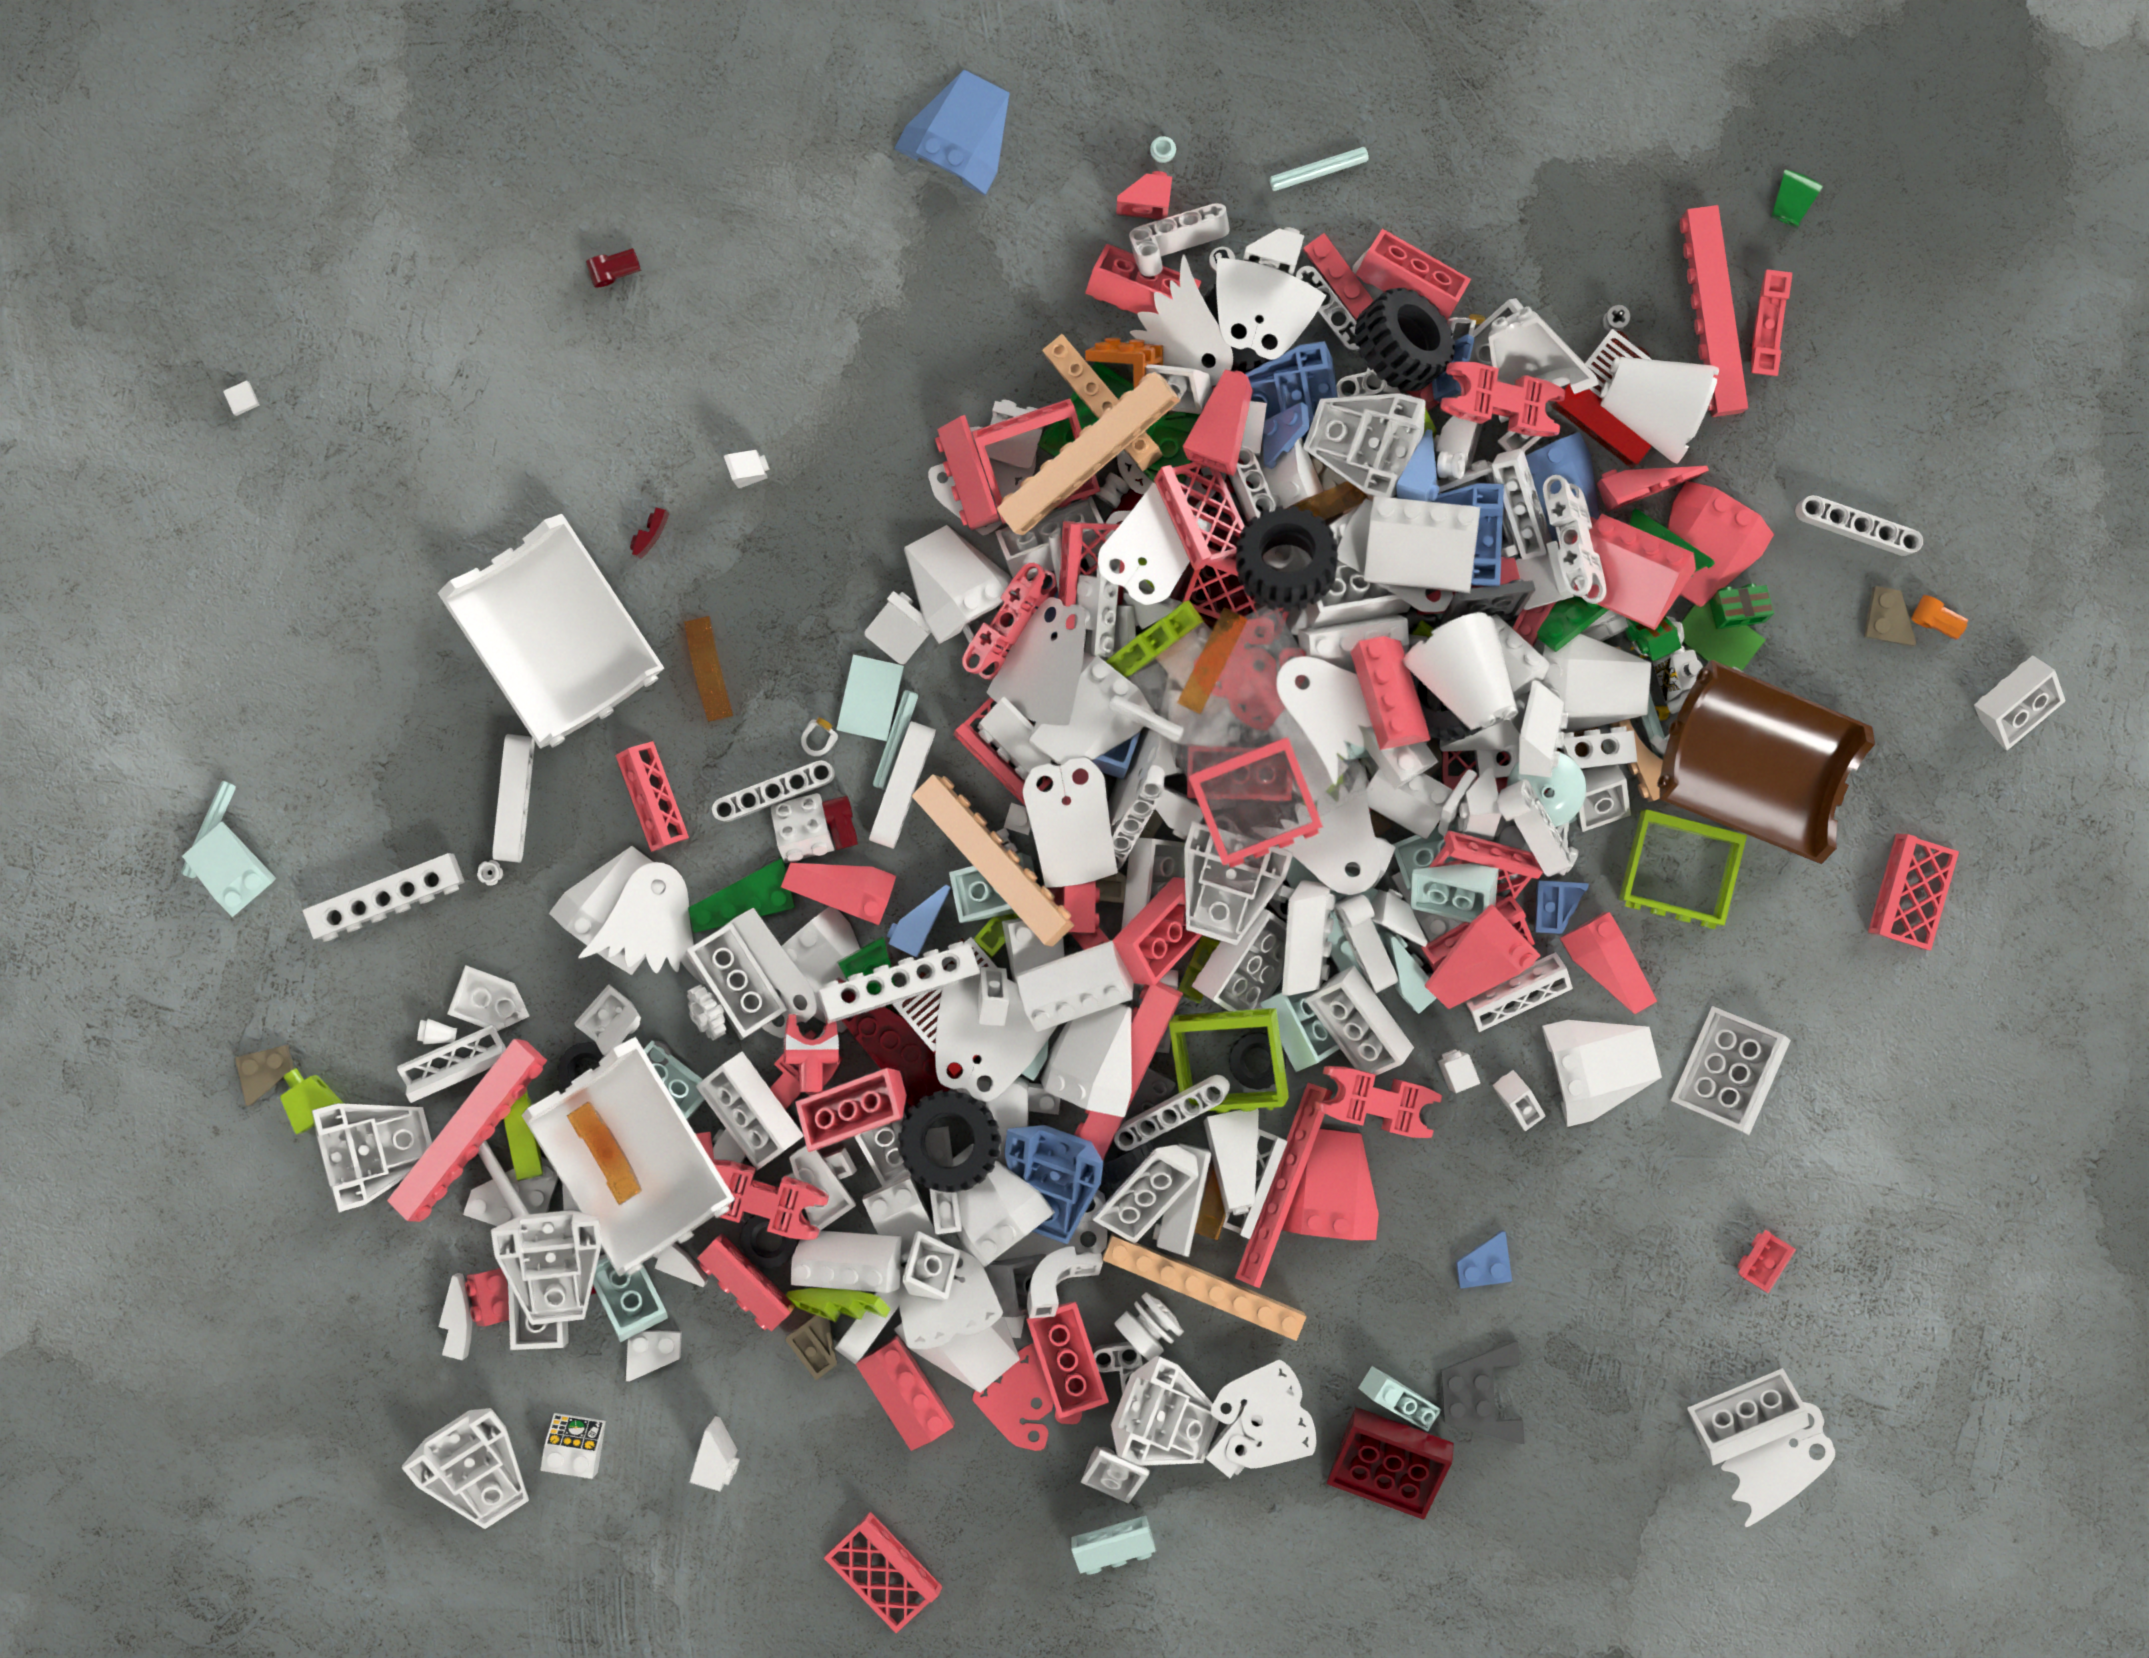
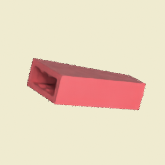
M1224 370L1183 445L1188 460L1234 476L1253 391L1247 375L1240 371Z

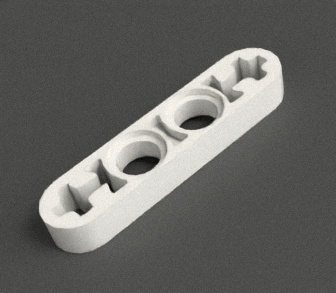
M1304 266L1300 268L1296 278L1303 280L1302 274L1305 272L1308 275L1314 274L1312 277L1313 283L1316 286L1319 282L1323 285L1316 289L1321 292H1327L1331 297L1327 305L1320 306L1318 313L1346 349L1352 352L1359 351L1360 347L1356 346V344H1348L1350 337L1346 331L1343 335L1339 333L1352 323L1354 327H1351L1350 331L1355 335V319L1314 267ZM1336 312H1342L1346 316V322L1341 326H1336L1331 321L1332 315Z

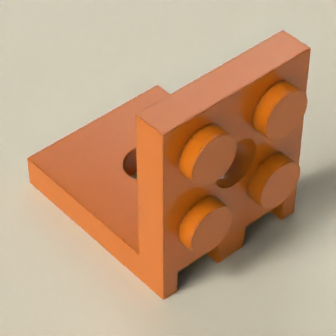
M1106 338L1105 342L1095 343L1094 347L1085 350L1086 361L1133 364L1135 389L1140 385L1139 381L1147 375L1145 369L1147 364L1163 366V345L1144 344V340L1133 339L1129 340V343L1121 342L1120 338Z

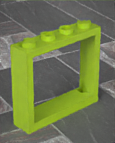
M1647 809L1641 810L1619 900L1626 902L1625 907L1636 910H1640L1641 906L1651 908L1650 913L1665 917L1666 912L1675 914V920L1690 923L1691 919L1701 921L1700 926L1710 929H1716V925L1725 926L1747 835ZM1648 823L1731 844L1713 915L1631 895Z
M1276 1008L1174 1015L1169 1022L1179 1093L1193 1086L1185 1032L1267 1026L1277 1091L1227 1094L1219 1105L1207 1111L1216 1110V1113H1227L1231 1109H1241L1243 1112H1250L1257 1108L1266 1107L1267 1110H1273L1276 1107L1284 1106L1289 1095ZM1188 1098L1192 1105H1199L1196 1099Z

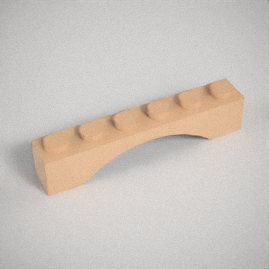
M1630 719L1610 723L1612 728L1626 726L1627 731L1634 730ZM1634 730L1637 762L1627 764L1631 773L1637 775L1640 782L1638 790L1642 798H1647L1648 802L1655 801L1660 798L1657 782L1661 775L1663 760L1644 745Z

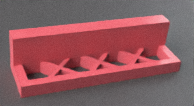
M654 742L630 747L615 755L651 852L688 839V833ZM639 751H648L651 759L649 765L642 761ZM651 774L659 780L658 789L650 784L649 778ZM660 798L667 802L669 807L667 813L659 808L658 802ZM669 822L676 826L679 836L670 837L667 829Z

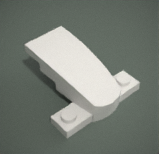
M980 1076L977 1079V1088L982 1092H988L993 1087V1080L989 1077ZM1018 1077L997 1098L990 1102H982L991 1111L999 1126L998 1131L999 1135H1001V1144L999 1145V1159H996L998 1162L1008 1168L1005 1157L1007 1130L1009 1128L1028 1127L1029 1111L1058 1115L1060 1097L1045 1091L1042 1084L1029 1083V1081ZM964 1088L957 1089L960 1093L970 1095L969 1091Z

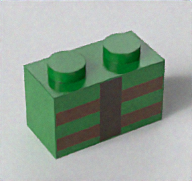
M1747 584L1739 589L1724 587L1717 590V593L1709 600L1716 629L1762 624L1774 615L1767 585L1756 586V584Z
M1666 616L1663 617L1655 630L1626 617L1628 627L1625 628L1628 638L1631 642L1635 641L1640 652L1643 655L1647 654L1653 662L1682 648L1677 628Z

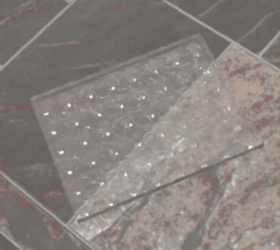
M1268 605L1134 675V678L1152 712L1183 728V733L1178 742H1174L1167 737L1166 739L1189 782L1188 775L1288 737L1318 815L1321 817L1371 791L1373 788L1347 741H1344L1347 748L1348 758L1345 759L1337 753L1338 776L1337 783L1334 785L1316 748L1282 703L1277 691L1278 673L1286 662L1293 658L1303 657L1278 607L1276 610L1268 609ZM1298 675L1295 678V685L1297 688L1305 690L1309 687L1310 681L1305 675ZM1284 750L1200 783L1227 854L1312 821Z

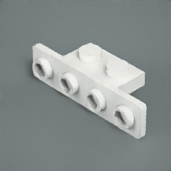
M1116 558L1109 562V568L1115 574H1119L1120 559ZM1099 565L1097 567V576L1078 575L1076 605L1082 607L1085 611L1086 629L1093 630L1091 656L1111 657L1114 646L1118 585H1113L1100 574ZM1075 615L1074 627H1076L1078 623L1077 615Z

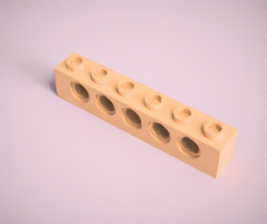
M1063 334L1042 350L1048 361L1098 420L1103 411L1113 408L1119 403L1116 396ZM1145 431L1124 449L1142 472L1163 456L1159 447Z

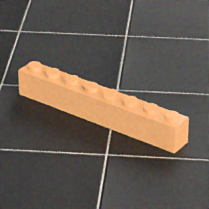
M1156 372L1145 375L1139 381V386L1133 391L1124 393L1119 398V403L1113 408L1103 411L1099 416V420L1094 425L1085 427L1079 433V438L1073 443L1069 442L1064 445L1057 457L1043 463L1040 471L1035 476L1026 478L1021 483L1020 489L1002 499V504L996 509L1014 533L1022 536L1025 535L1180 401L1179 397L1161 375Z
M932 774L911 796L1042 943L1053 947L1074 926L1069 919L1071 914L1062 905L1058 907L1053 902L1054 895L1045 886L1041 888L1035 882L1038 879L1037 876L1029 868L1024 869L1018 863L1021 859L1013 850L1009 849L1007 851L1002 845L1004 842L1002 837L995 831L990 832L985 826L987 821L978 812L974 814L970 810L971 803L963 795L960 794L958 796L952 790L955 787L954 784L945 776L941 778Z
M1113 1232L1102 1256L1103 1261L1297 1341L1306 1319L1305 1313L1137 1242L1134 1244Z

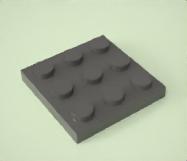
M1517 579L1508 584L1484 586L1481 588H1473L1471 586L1470 593L1456 592L1439 621L1440 627L1452 620L1473 613H1486L1487 617L1497 614L1505 622L1515 621L1535 591L1533 580L1524 581Z

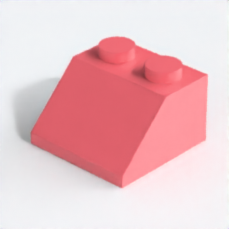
M1153 171L1152 174L1146 173L1117 196L1116 215L1157 220L1167 218L1172 176H1167V173L1161 171Z

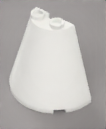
M1530 307L1521 308L1516 314L1507 318L1499 317L1492 322L1493 329L1489 333L1492 367L1499 368L1497 381L1515 385V380L1527 375L1549 381L1559 387L1570 383L1574 394L1599 385L1596 375ZM1499 415L1501 423L1509 420L1508 417Z
M1628 357L1615 358L1609 370L1610 373H1613L1611 382H1605L1600 392V396L1603 397L1600 405L1665 457L1678 464L1688 450L1689 446L1686 443L1695 437L1705 416L1718 380L1713 376L1714 374L1718 375L1719 368L1713 365Z
M1486 613L1465 615L1432 631L1434 636L1429 637L1426 643L1420 640L1402 660L1404 665L1471 730L1480 726L1482 728L1489 727L1496 721V717L1508 720L1518 713L1495 623L1491 616L1487 617Z

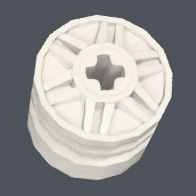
M1145 1292L1142 1298L1148 1307L1145 1308L1136 1301L1134 1305L1140 1315L1135 1317L1126 1311L1114 1324L1136 1350L1150 1361L1155 1356H1159L1164 1352L1162 1345L1158 1341L1161 1337L1171 1344L1174 1342V1339L1168 1333L1169 1329L1178 1336L1184 1331L1180 1327L1176 1316L1167 1306L1148 1292Z

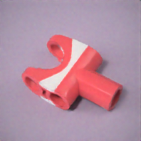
M788 1014L784 1035V1063L799 1064V1092H822L823 1064L838 1063L839 1039L836 1021L828 1024L826 1019V1026H824L821 1035L811 1040L803 1037L800 1033L799 1027L796 1024V1014Z

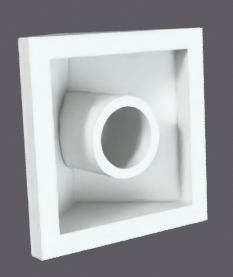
M917 1231L902 1280L908 1293L938 1300H948L960 1251Z

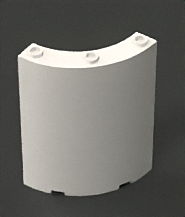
M563 514L542 521L523 538L525 542L514 551L512 548H509L491 560V566L482 571L476 568L454 578L438 592V595L540 749L549 744L551 747H555L565 740V736L597 717L603 719L614 712V706L625 700L642 686L648 687L658 680L656 675L664 669Z
M636 1037L613 1048L599 1061V1067L595 1070L590 1069L573 1080L572 1085L565 1089L566 1092L560 1094L559 1091H556L527 1108L522 1114V1117L579 1211L599 1218L602 1239L601 1247L619 1277L626 1272L629 1276L633 1275L643 1268L641 1263L676 1241H679L681 1244L694 1236L692 1233L694 1229L714 1215L718 1218L730 1210L728 1205L735 1200Z

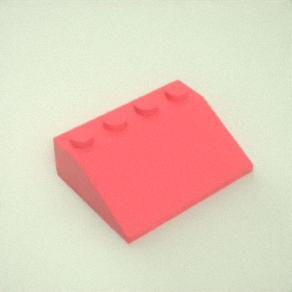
M1601 514L1589 531L1593 550L1600 557L1606 583V595L1601 602L1596 604L1655 630L1695 572L1694 553ZM1575 583V587H1573V588H1574L1575 591H1579V589H1578V587H1577V585H1576V583ZM1598 585L1591 586L1588 592L1590 599L1597 597L1599 594Z

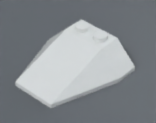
M1401 393L1320 399L1303 449L1367 495L1394 498L1397 494L1396 484L1424 433L1425 400Z
M948 525L904 548L925 624L939 644L961 633L966 623L998 606L1002 607L1004 604L1000 597L1012 581L1010 575Z
M1582 633L1578 634L1557 652L1545 644L1543 657L1550 665L1541 684L1564 702V713H1568L1567 728H1562L1561 732L1571 733L1647 715L1652 662Z
M1084 652L1070 725H1049L1036 722L1029 742L1059 766L1065 764L1068 759L1086 757L1093 761L1137 735L1144 728L1143 725L1109 708L1110 701L1114 695H1118L1154 714L1155 712L1137 686L1097 655L1091 656L1090 653Z
M1192 821L1184 846L1186 930L1237 945L1286 878L1293 852L1273 846L1268 848L1270 853L1255 858L1252 854L1244 857L1245 862L1232 868L1229 867V864L1223 866L1208 826ZM1217 827L1227 854L1261 842L1260 840Z
M631 846L567 890L549 914L564 929L588 946L611 914L632 874L641 866L654 862ZM656 879L651 883V890L654 894L660 895L665 891L666 886L662 880ZM610 946L597 952L604 959L633 975L646 957V954H644L636 964L627 967L625 948L611 958H608Z
M830 906L781 946L812 986L816 999V1013L813 1016L826 1023V1016L819 997V990L823 989L822 985L836 981L837 977L847 982L837 961L860 949L848 920L838 909ZM774 989L781 996V992L778 989ZM799 994L795 995L793 999L794 1005L805 1010L807 1008L806 998ZM841 1020L836 1021L839 1032L842 1033L847 1029Z
M1117 1004L1068 1021L1047 1054V1060L1045 1061L1040 1079L1044 1090L1086 1110L1125 1117L1132 1092L1131 1008Z
M1564 1020L1542 1026L1547 1049L1552 1052L1564 1100L1560 1102L1567 1127L1595 1120L1662 1078L1649 1027Z
M334 1104L312 1110L318 1145L338 1212L363 1206L403 1180L432 1144L423 1107Z
M971 1144L953 1159L954 1166L968 1159L974 1144ZM997 1160L995 1161L993 1171L987 1174L983 1182L974 1185L969 1190L957 1192L962 1231L957 1232L964 1252L977 1258L983 1268L1055 1213L1037 1189Z
M576 1210L521 1215L491 1230L495 1258L531 1325L585 1319L602 1245L599 1218Z
M956 1276L954 1278L961 1283L966 1281L965 1277ZM987 1312L985 1320H987L989 1316L994 1315V1313ZM1000 1317L992 1326L977 1334H955L947 1344L936 1348L922 1350L910 1348V1350L979 1393L1020 1360L1004 1317ZM971 1320V1321L969 1322V1324L966 1325V1327H970L971 1325H977V1324L974 1323V1322H972V1320ZM901 1322L894 1330L907 1345ZM937 1332L935 1339H937L939 1336H944L945 1334ZM919 1336L918 1339L915 1340V1342H925V1340L922 1339L921 1336Z
M1155 1356L1130 1375L1111 1423L1118 1457L1137 1465L1204 1462L1219 1420L1211 1414L1213 1403L1179 1365Z
M491 1408L467 1411L427 1437L402 1465V1469L419 1489L484 1529L529 1501L507 1429Z

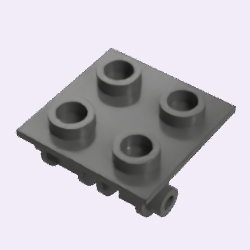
M1148 1067L1128 1110L1139 1115L1169 1098L1177 1082L1172 1080L1171 1077L1168 1078L1158 1073L1157 1070L1154 1071L1151 1067Z

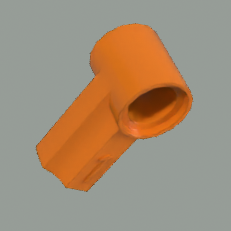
M1928 595L1922 596L1911 617V620L1916 624L1929 629L1934 628L1955 640L1959 639L1962 633H1964L1968 619L1945 608L1940 600Z

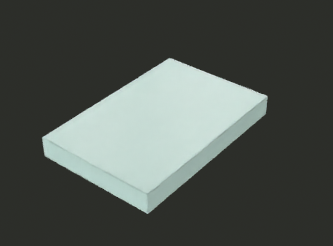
M853 655L836 730L887 742L904 666Z

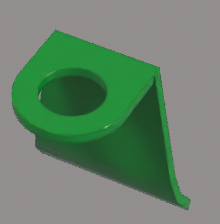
M1784 170L1771 218L1794 228L1799 227L1800 221L1823 186L1805 175L1791 170Z

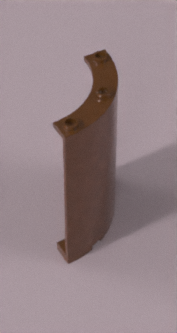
M1711 659L1705 668L1699 670L1696 681L1689 691L1676 720L1669 727L1670 737L1663 758L1661 775L1657 782L1660 800L1823 864L1837 849L1836 832L1838 820L1834 819L1836 806L1842 805L1849 785L1845 781L1850 771L1858 769L1865 756L1875 745L1873 727Z

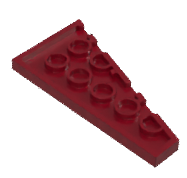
M839 977L836 979L838 984L846 982ZM850 990L841 993V999L846 1003H852L856 999L855 994ZM883 1006L841 1020L881 1070L889 1068L900 1071L906 1092V1101L911 1107L912 1105H917L920 1102L919 1099L924 1096H931L934 1092H949L950 1088L941 1084L938 1080L935 1062L936 1054L903 1017ZM948 1068L946 1069V1072L951 1079H957L963 1069H961L955 1076L948 1070Z

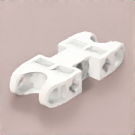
M1552 475L1545 481L1543 493L1550 524L1556 527L1561 549L1557 551L1565 585L1571 594L1582 596L1585 601L1591 604L1599 603L1606 595V583L1599 554L1594 552L1589 534L1592 524L1584 494L1578 486L1571 483L1568 484L1567 480L1562 476ZM1559 480L1562 488L1558 493L1552 494L1550 487L1553 482ZM1571 489H1575L1576 497L1573 495ZM1578 534L1577 541L1572 544L1573 537ZM1574 582L1576 583V585H1577L1579 591H1575V590H1574V588H1573ZM1598 585L1599 594L1597 597L1590 599L1588 592L1591 586Z

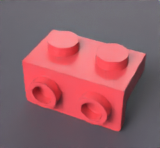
M1765 1230L1763 1234L1758 1233L1751 1245L1754 1247L1749 1256H1743L1737 1268L1740 1269L1738 1274L1742 1278L1769 1294L1796 1249Z
M501 1267L477 1274H468L465 1289L467 1295L471 1296L473 1307L470 1308V1314L473 1322H476L477 1326H488L509 1320L508 1284Z

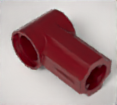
M634 248L610 256L598 255L586 261L593 287L595 288L611 285L618 278L641 271Z
M848 796L823 801L822 806L827 823L830 824L836 850L858 845L856 831L852 822V808Z

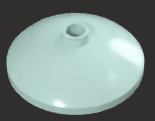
M1561 752L1558 768L1553 767L1551 778L1519 774V762L1513 767L1508 777L1507 787L1523 779H1527L1530 782L1555 827L1570 821L1579 812L1585 800L1586 782L1583 772L1573 759ZM1552 788L1553 794L1545 796V789Z

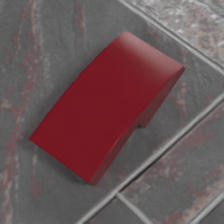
M655 507L654 513H650L647 521V528H650L649 532L638 530V534L633 535L630 550H633L632 555L636 558L642 559L659 539L669 516L665 509Z

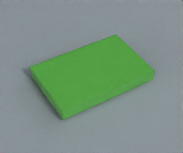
M1710 601L1702 607L1694 604L1680 622L1683 626L1685 637L1682 643L1685 646L1694 650L1697 655L1708 663L1712 659L1731 668L1737 667L1741 671H1743L1766 640L1748 626L1716 629Z

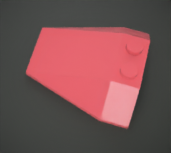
M1686 481L1672 503L1667 529L1712 558L1715 564L1710 568L1706 566L1693 573V576L1690 577L1679 595L1702 607L1717 593V590L1726 587L1759 559L1774 536L1761 515L1715 487Z
M1491 904L1471 922L1424 986L1450 1009L1521 974L1524 970L1531 967L1541 955Z
M1319 1129L1282 1230L1302 1235L1346 1240H1376L1379 1213L1362 1134Z

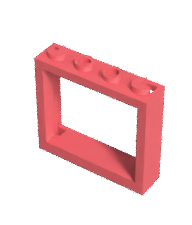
M1071 399L972 431L997 508L1002 504V497L985 446L1066 418L1069 419L1076 440L1080 437L1079 433L1082 430ZM1094 474L1059 504L1057 508L1066 507L1071 504V501L1079 498L1082 500L1089 499L1090 495L1100 492L1096 475ZM999 513V516H1000V519H1001V521H1002V524H1005L1006 521L1003 519V517H1002V516L1000 515V513Z
M1288 737L1188 775L1223 866L1229 864L1230 868L1238 866L1245 862L1244 857L1252 854L1255 858L1270 853L1268 848L1279 845V848H1284L1294 844L1293 838L1301 835L1304 836V839L1319 834L1318 829L1323 827ZM1284 750L1312 822L1227 854L1200 783Z

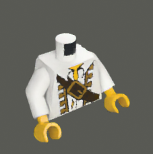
M1682 645L1681 649L1653 662L1665 704L1667 703V706H1655L1656 711L1658 710L1659 721L1666 720L1669 713L1675 714L1680 711L1696 681L1699 670L1703 668L1701 662L1697 660L1695 651L1685 650ZM1641 654V656L1639 657L1645 659L1648 656H1644Z

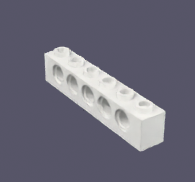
M1626 726L1610 728L1611 733L1600 734V729L1584 731L1585 736L1574 737V732L1564 733L1563 747L1560 748L1561 752L1573 759L1580 769L1637 762L1634 730L1627 731ZM1604 740H1609L1613 743L1614 750L1611 754H1605L1601 750V743ZM1520 742L1503 749L1474 750L1477 778L1487 768H1493L1495 778L1509 777L1513 767L1519 762ZM1577 743H1583L1587 746L1588 752L1585 757L1576 755L1574 749ZM1501 751L1509 755L1510 761L1506 766H1500L1496 761V755Z
M447 853L302 911L313 939H322L323 942H327L339 937L337 933L346 929L349 933L362 928L361 923L371 920L372 923L387 918L386 913L395 910L396 914L411 909L410 904L419 901L420 904L430 902L435 899V894L442 891L444 895L459 890L458 885L465 883L455 855ZM432 873H436L439 877V882L435 887L430 886L428 878ZM408 882H411L415 889L411 896H407L404 892V887ZM385 891L390 895V902L386 906L380 902V896ZM360 901L364 902L366 906V911L363 915H359L356 911V905ZM335 911H339L342 916L341 922L337 925L332 921V914Z
M957 942L949 945V950L939 953L938 949L924 953V958L915 961L913 957L898 961L899 966L889 968L888 965L873 969L874 973L864 976L863 973L849 976V981L838 984V981H832L822 985L823 989L819 990V997L828 1024L978 977L980 971L971 943L964 945L963 942ZM945 959L952 960L955 963V970L951 972L945 971L942 968V961ZM920 967L928 968L931 973L930 978H919L916 973L917 969ZM894 975H902L905 978L906 984L903 987H896L892 984L891 978ZM877 983L881 988V992L877 995L869 994L866 990L867 984ZM850 990L855 994L856 999L852 1003H846L841 999V993Z

